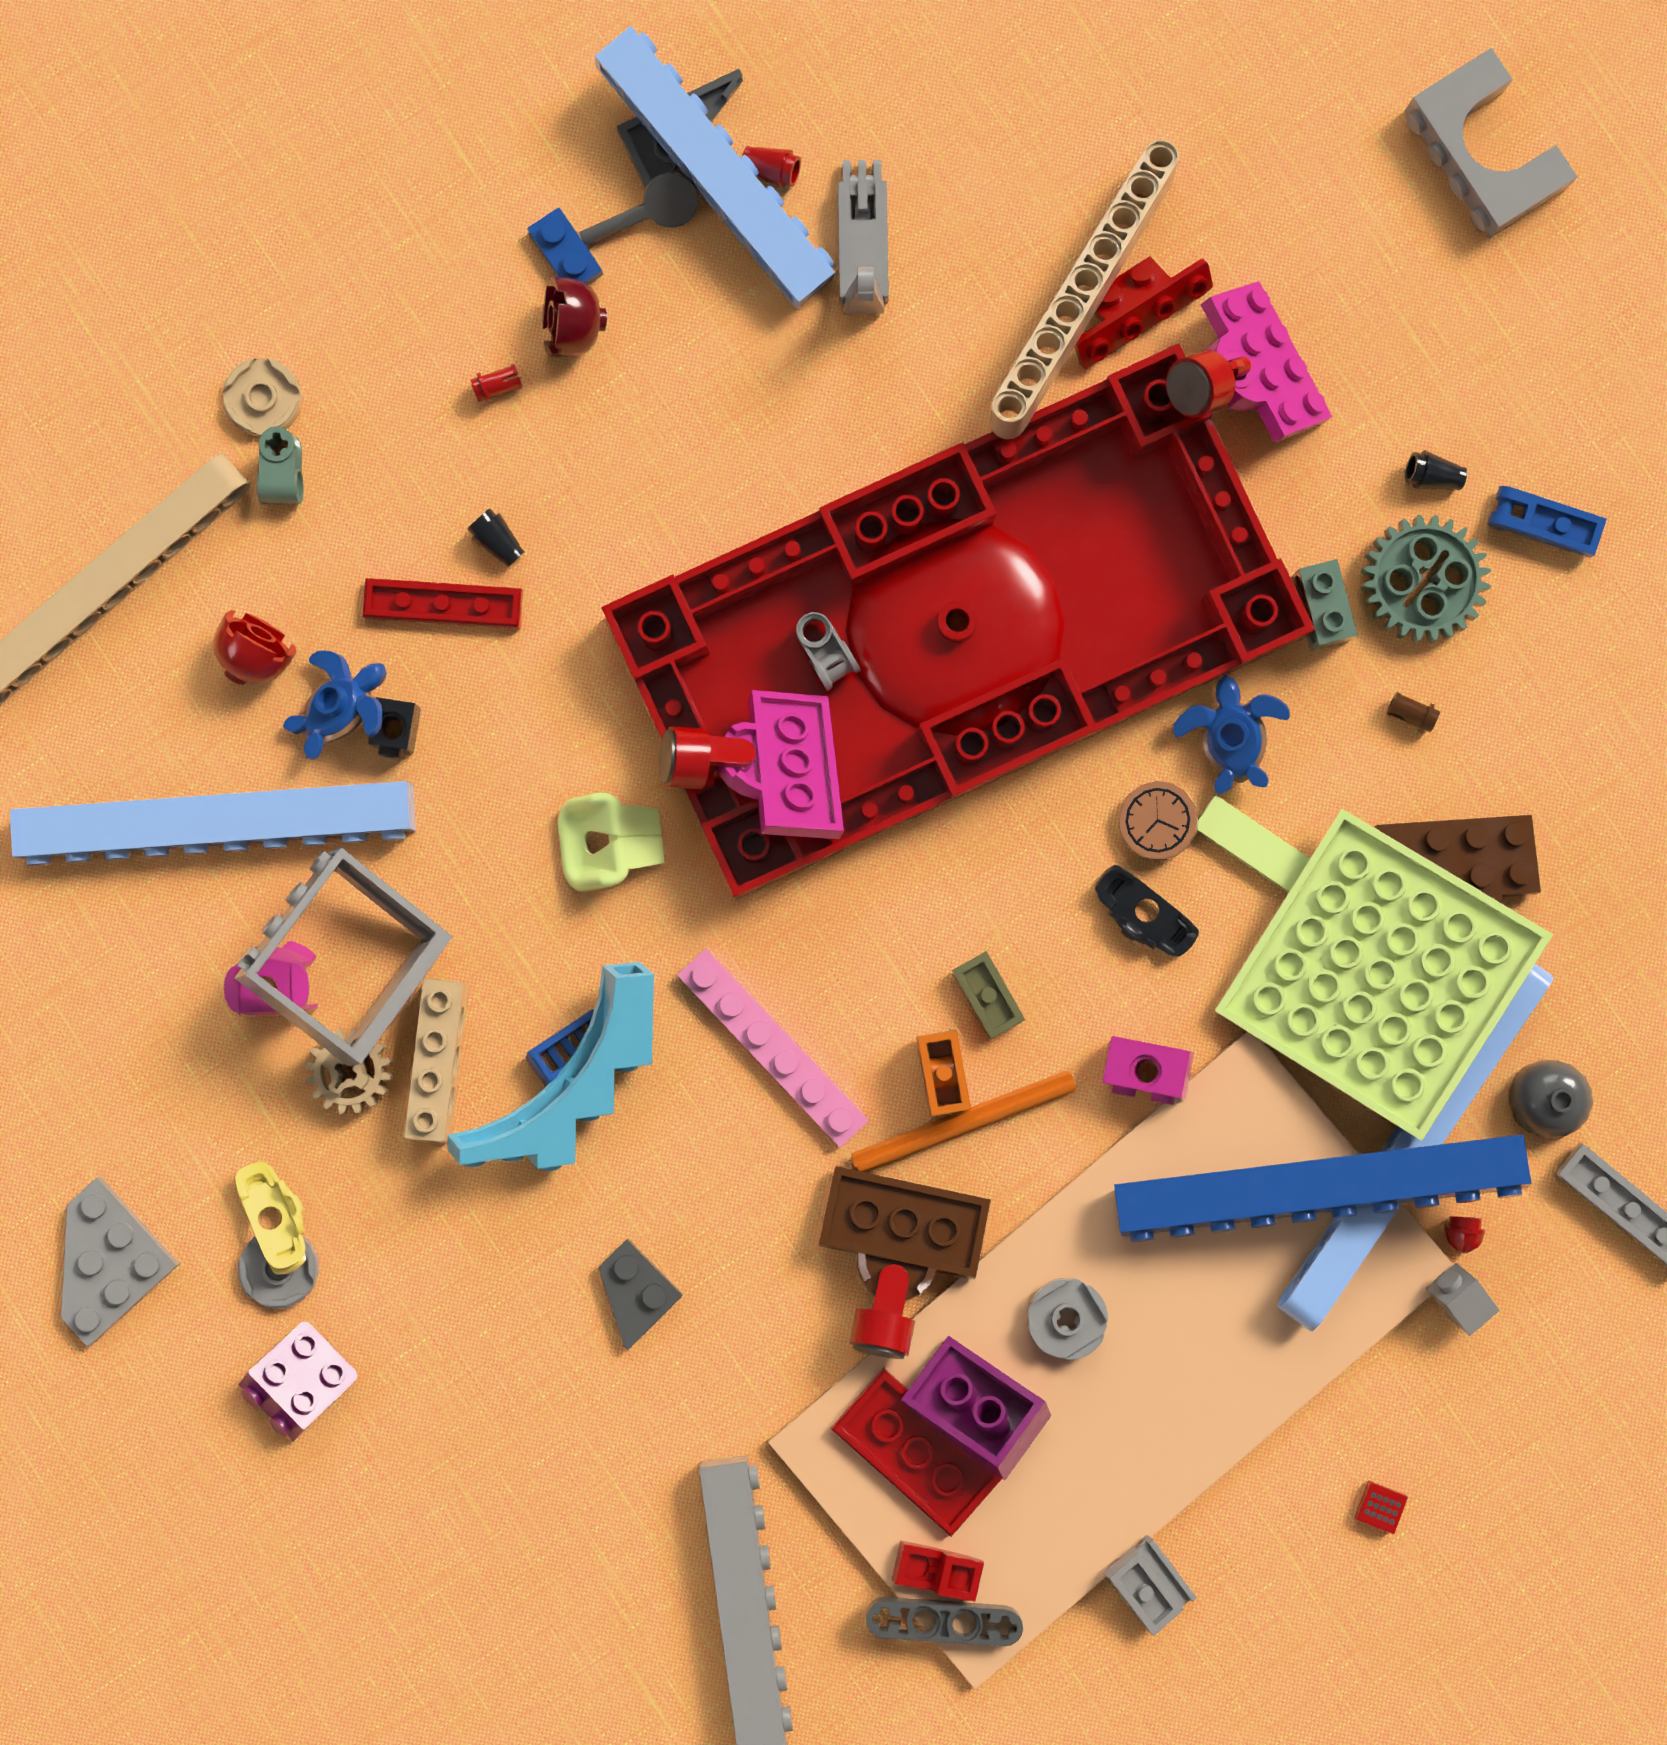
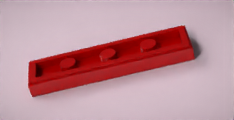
M365 578L363 618L521 629L523 589Z

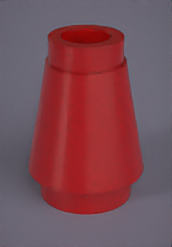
M745 147L742 156L746 155L752 161L759 172L758 177L780 188H784L785 185L789 187L795 185L800 173L801 157L794 155L793 150Z

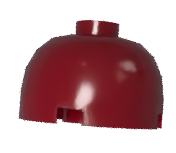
M551 276L549 280L554 286H546L542 318L543 329L548 327L549 332H551V341H544L546 353L549 356L555 357L578 356L587 352L594 345L599 331L604 332L606 330V308L600 307L597 294L584 282L567 277Z

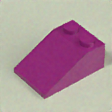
M949 1335L901 1399L906 1406L971 1458L1004 1481L1052 1416L1046 1401Z

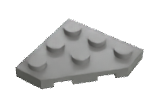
M102 1177L95 1178L67 1204L61 1318L87 1347L93 1345L180 1265L177 1259Z

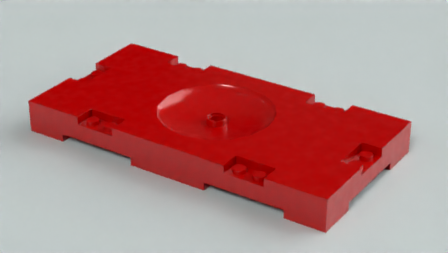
M1180 343L1107 376L1106 380L1036 411L1025 430L1016 438H1000L992 431L966 444L961 442L819 507V511L677 576L672 574L601 607L661 739L664 732L671 726L707 729L709 736L725 737L731 726L741 722L750 723L748 698L752 690L828 696L844 832L840 839L761 834L758 799L742 796L729 788L722 778L707 779L704 788L701 790L684 788L736 900L840 853L844 849L900 823L916 818L1116 726L1189 690L1205 685L1223 675L1304 639L1315 630L1282 558L1277 559L1212 422L1211 417L1213 413L1211 412L1197 418L1186 417L1175 409L1169 399L1166 388L1168 371L1175 361L1186 357ZM810 612H818L828 618L841 641L845 642L861 669L857 674L852 671L832 683L833 688L827 691L809 661L811 659L800 643L796 633L799 620ZM953 614H959L967 621V628L960 632H954L946 625V618ZM811 622L804 630V637L811 642L820 641L826 634V627L820 622ZM843 661L837 663L836 665L832 666V667L829 668L828 670L834 668L835 666L839 665V664L842 663Z

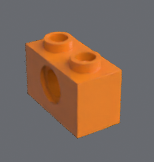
M957 1030L916 1036L930 1115L936 1116L971 1109Z

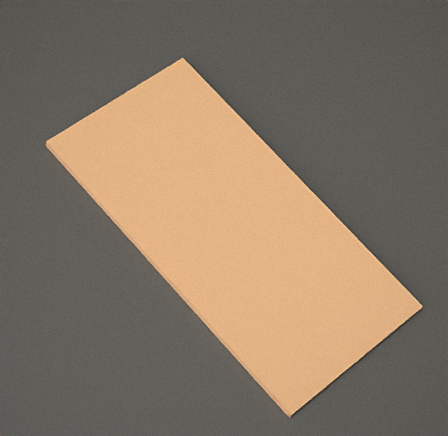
M1247 1031L1189 1079L1186 1099L1176 1097L1174 1105L1161 1103L981 1257L975 1279L959 1276L910 1319L915 1321L909 1356H904V1359H892L868 1354L768 1440L771 1447L898 1598L1007 1605L1019 1613L1023 1624V1632L1020 1639L1011 1646L936 1642L975 1690L1106 1577L1104 1572L1133 1546L1137 1548L1144 1541L1143 1537L1146 1535L1153 1537L1427 1300L1431 1294L1426 1288L1436 1281L1443 1272L1454 1265L1406 1208L1401 1205L1324 1320L1315 1330L1309 1331L1281 1311L1277 1305L1282 1294L1333 1221L1332 1212L1317 1213V1220L1303 1223H1292L1291 1217L1275 1218L1276 1225L1261 1228H1252L1250 1221L1234 1223L1235 1230L1212 1233L1210 1226L1194 1228L1195 1234L1185 1237H1170V1231L1154 1233V1240L1143 1242H1130V1236L1122 1237L1114 1184L1359 1155L1263 1041ZM1077 1278L1089 1284L1100 1294L1108 1311L1107 1328L1101 1344L1092 1353L1080 1359L1057 1358L1045 1353L1035 1343L1028 1329L1027 1307L1041 1286L1054 1279ZM1066 1308L1059 1311L1061 1317L1056 1321L1059 1327L1066 1325L1069 1329L1076 1326L1074 1318L1078 1316L1077 1311L1069 1312ZM948 1335L1046 1401L1052 1415L1005 1481L1002 1479L952 1537L831 1430V1426L883 1367L909 1389ZM900 1540L944 1549L983 1560L984 1566L976 1602L939 1596L931 1590L895 1584L891 1579ZM920 1610L914 1615L926 1631L935 1624L936 1617L929 1610ZM967 1612L959 1613L953 1620L954 1629L963 1634L971 1632L976 1624L974 1616ZM981 1614L983 1623L981 1635L988 1634L986 1626L999 1628L1000 1635H1007L1009 1628H1015V1625L1010 1623L1009 1616H1002L1000 1623H988V1614Z

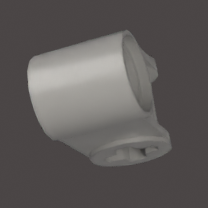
M810 612L799 620L796 630L797 636L811 659L809 660L827 691L833 688L832 683L852 671L856 674L861 671L849 648L843 640L841 641L825 615L818 612ZM811 622H820L826 627L824 638L818 642L808 641L804 637L805 627ZM843 661V662L840 663L839 665H837V666H835L834 668L828 670V669L831 668L832 666H834V665H836L837 663Z

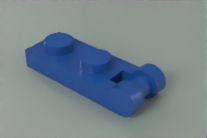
M1499 486L1495 498L1498 500L1496 510L1490 513L1487 522L1488 526L1502 531H1510L1588 558L1595 556L1607 518L1513 487ZM1514 505L1524 508L1521 518L1511 516Z

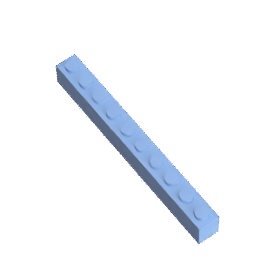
M408 781L10 809L12 857L26 859V865L29 866L51 864V857L65 856L66 863L89 862L90 854H105V860L129 859V852L144 851L145 857L169 856V849L184 848V854L209 853L208 846L223 845L226 852L248 850V843L263 842L264 849L286 848L287 840L301 839L303 840V846L326 845L327 838L342 837V843L366 842V835L381 834L382 840L406 839L405 832L416 831L413 784Z

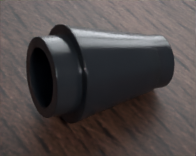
M1423 450L1421 453L1413 452L1408 459L1405 469V481L1413 484L1415 489L1461 490L1467 479L1466 467L1459 466L1426 450Z
M491 508L486 510L467 529L473 535L471 540L503 562L507 567L512 565L525 552L520 547L519 542L500 513L496 515Z

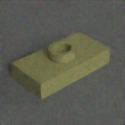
M987 951L951 970L990 1039L1025 1021L1022 1012Z

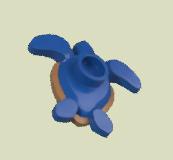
M326 650L313 653L309 657V662L325 670L330 679L318 685L312 692L306 704L304 716H290L283 724L286 730L296 735L303 732L304 739L306 740L304 752L310 760H315L319 757L323 744L344 738L352 733L362 721L365 733L368 736L374 737L379 732L382 725V706L378 699L371 697V691L381 686L387 675L384 664L373 663L361 668L359 673L353 678L349 665L342 655Z
M1223 675L1216 686L1215 693L1219 707L1215 710L1204 705H1194L1187 708L1174 723V735L1182 737L1195 728H1204L1202 734L1204 752L1209 761L1220 772L1214 784L1217 794H1223L1230 790L1234 781L1243 783L1248 779L1252 785L1265 788L1269 783V777L1259 765L1266 751L1267 732L1261 718L1273 717L1280 720H1288L1291 716L1290 710L1283 701L1267 694L1257 695L1247 704L1240 703L1241 695L1238 684L1230 676Z

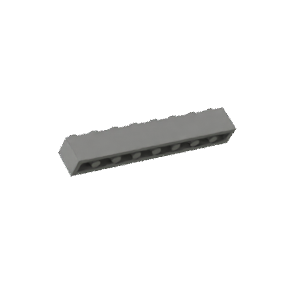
M748 1455L701 1461L699 1471L736 1744L788 1745L786 1732L793 1731L790 1706L783 1707L781 1691L788 1690L785 1666L777 1667L775 1651L782 1650L779 1625L772 1626L770 1611L776 1610L774 1585L766 1586L764 1570L771 1569L768 1545L761 1546L759 1530L766 1529L763 1505L755 1506L753 1490L760 1489L757 1465L750 1466Z

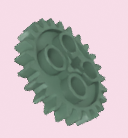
M1417 515L1413 519L1411 527L1404 518L1398 522L1399 532L1389 526L1384 530L1387 540L1377 537L1373 541V545L1379 552L1369 551L1365 554V558L1373 563V565L1365 566L1361 569L1360 573L1371 577V579L1362 584L1360 588L1361 590L1372 591L1373 595L1364 603L1365 605L1377 604L1378 610L1373 614L1372 618L1377 619L1385 616L1387 618L1383 628L1385 631L1394 625L1398 626L1397 638L1399 639L1404 637L1409 631L1412 632L1413 643L1419 642L1424 633H1426L1429 643H1434L1438 639L1439 631L1445 639H1449L1453 636L1452 626L1461 632L1467 628L1464 618L1471 621L1478 618L1479 615L1472 606L1482 607L1487 602L1478 595L1479 592H1485L1491 588L1490 584L1481 581V577L1490 573L1491 569L1479 567L1478 563L1487 554H1475L1473 548L1478 544L1479 540L1474 539L1466 542L1464 540L1468 530L1466 527L1457 533L1453 532L1454 520L1452 519L1440 527L1438 515L1432 516L1427 525H1425L1422 515ZM1415 543H1422L1427 546L1430 552L1429 560H1421L1415 555ZM1443 551L1448 554L1447 558L1428 580L1429 584L1416 594L1408 607L1404 606L1403 601L1422 580V574L1434 565ZM1446 567H1453L1460 573L1461 582L1459 585H1453L1448 582L1445 577ZM1392 573H1397L1405 579V591H1397L1391 586L1390 575ZM1423 597L1430 598L1436 603L1437 612L1435 616L1428 615L1422 610L1421 600Z

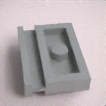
M1146 1535L1142 1538L1144 1541L1137 1548L1133 1546L1109 1567L1104 1574L1146 1630L1155 1636L1183 1611L1182 1606L1189 1600L1193 1602L1197 1597L1156 1542Z

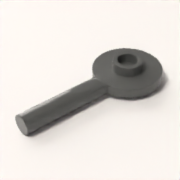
M677 172L659 174L647 185L643 204L580 231L581 239L585 246H588L649 218L664 227L672 228L684 225L692 219L698 208L699 198L696 187L683 174Z

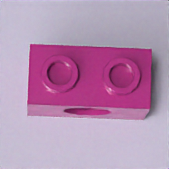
M1111 1036L1103 1083L1113 1085L1111 1093L1135 1097L1136 1090L1152 1093L1151 1101L1174 1105L1176 1097L1186 1099L1195 1052ZM1146 1060H1152L1158 1068L1157 1077L1149 1083L1143 1082L1138 1075L1139 1066Z

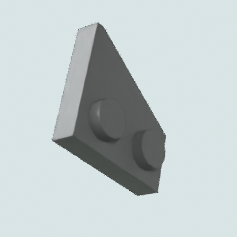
M629 1238L599 1266L623 1345L629 1350L683 1296V1293Z

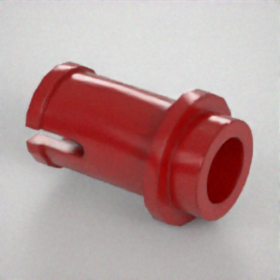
M515 364L482 376L480 372L476 373L477 377L470 380L478 402L485 400L486 403H490V398L523 388L520 377L506 382L503 381L518 375Z

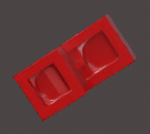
M900 1540L891 1580L898 1585L931 1590L939 1596L976 1602L984 1561L956 1552Z

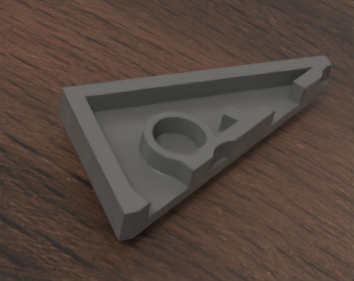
M737 69L687 94L691 96L694 93L700 98L708 110L705 116L712 122L742 84L743 75L740 69ZM637 117L617 126V132L645 189L649 182L657 175L674 172L677 168L676 163Z

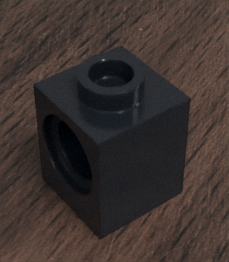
M376 697L382 706V725L374 737L369 736L368 744L374 748H379L378 755L401 759L402 752L414 754L421 707L412 702ZM392 720H401L403 723L402 734L396 739H388L385 735L387 724Z

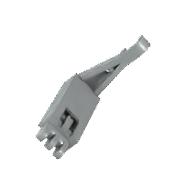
M881 159L873 160V175H866V160H858V175H850L852 171L850 160H842L843 182H838L840 304H845V314L884 313V303H888L887 181H882ZM854 198H858V202H855V220H854ZM868 198H871V215H870V201H868Z

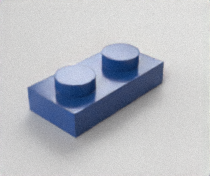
M560 207L527 228L528 233L558 277L580 280L589 285L604 275L602 269Z

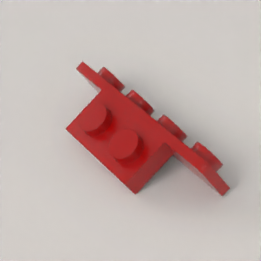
M1149 256L1116 277L1094 313L1101 323L1082 334L1074 346L1079 364L1084 369L1089 368L1213 288V281L1208 262L1201 258L1175 276L1170 277Z

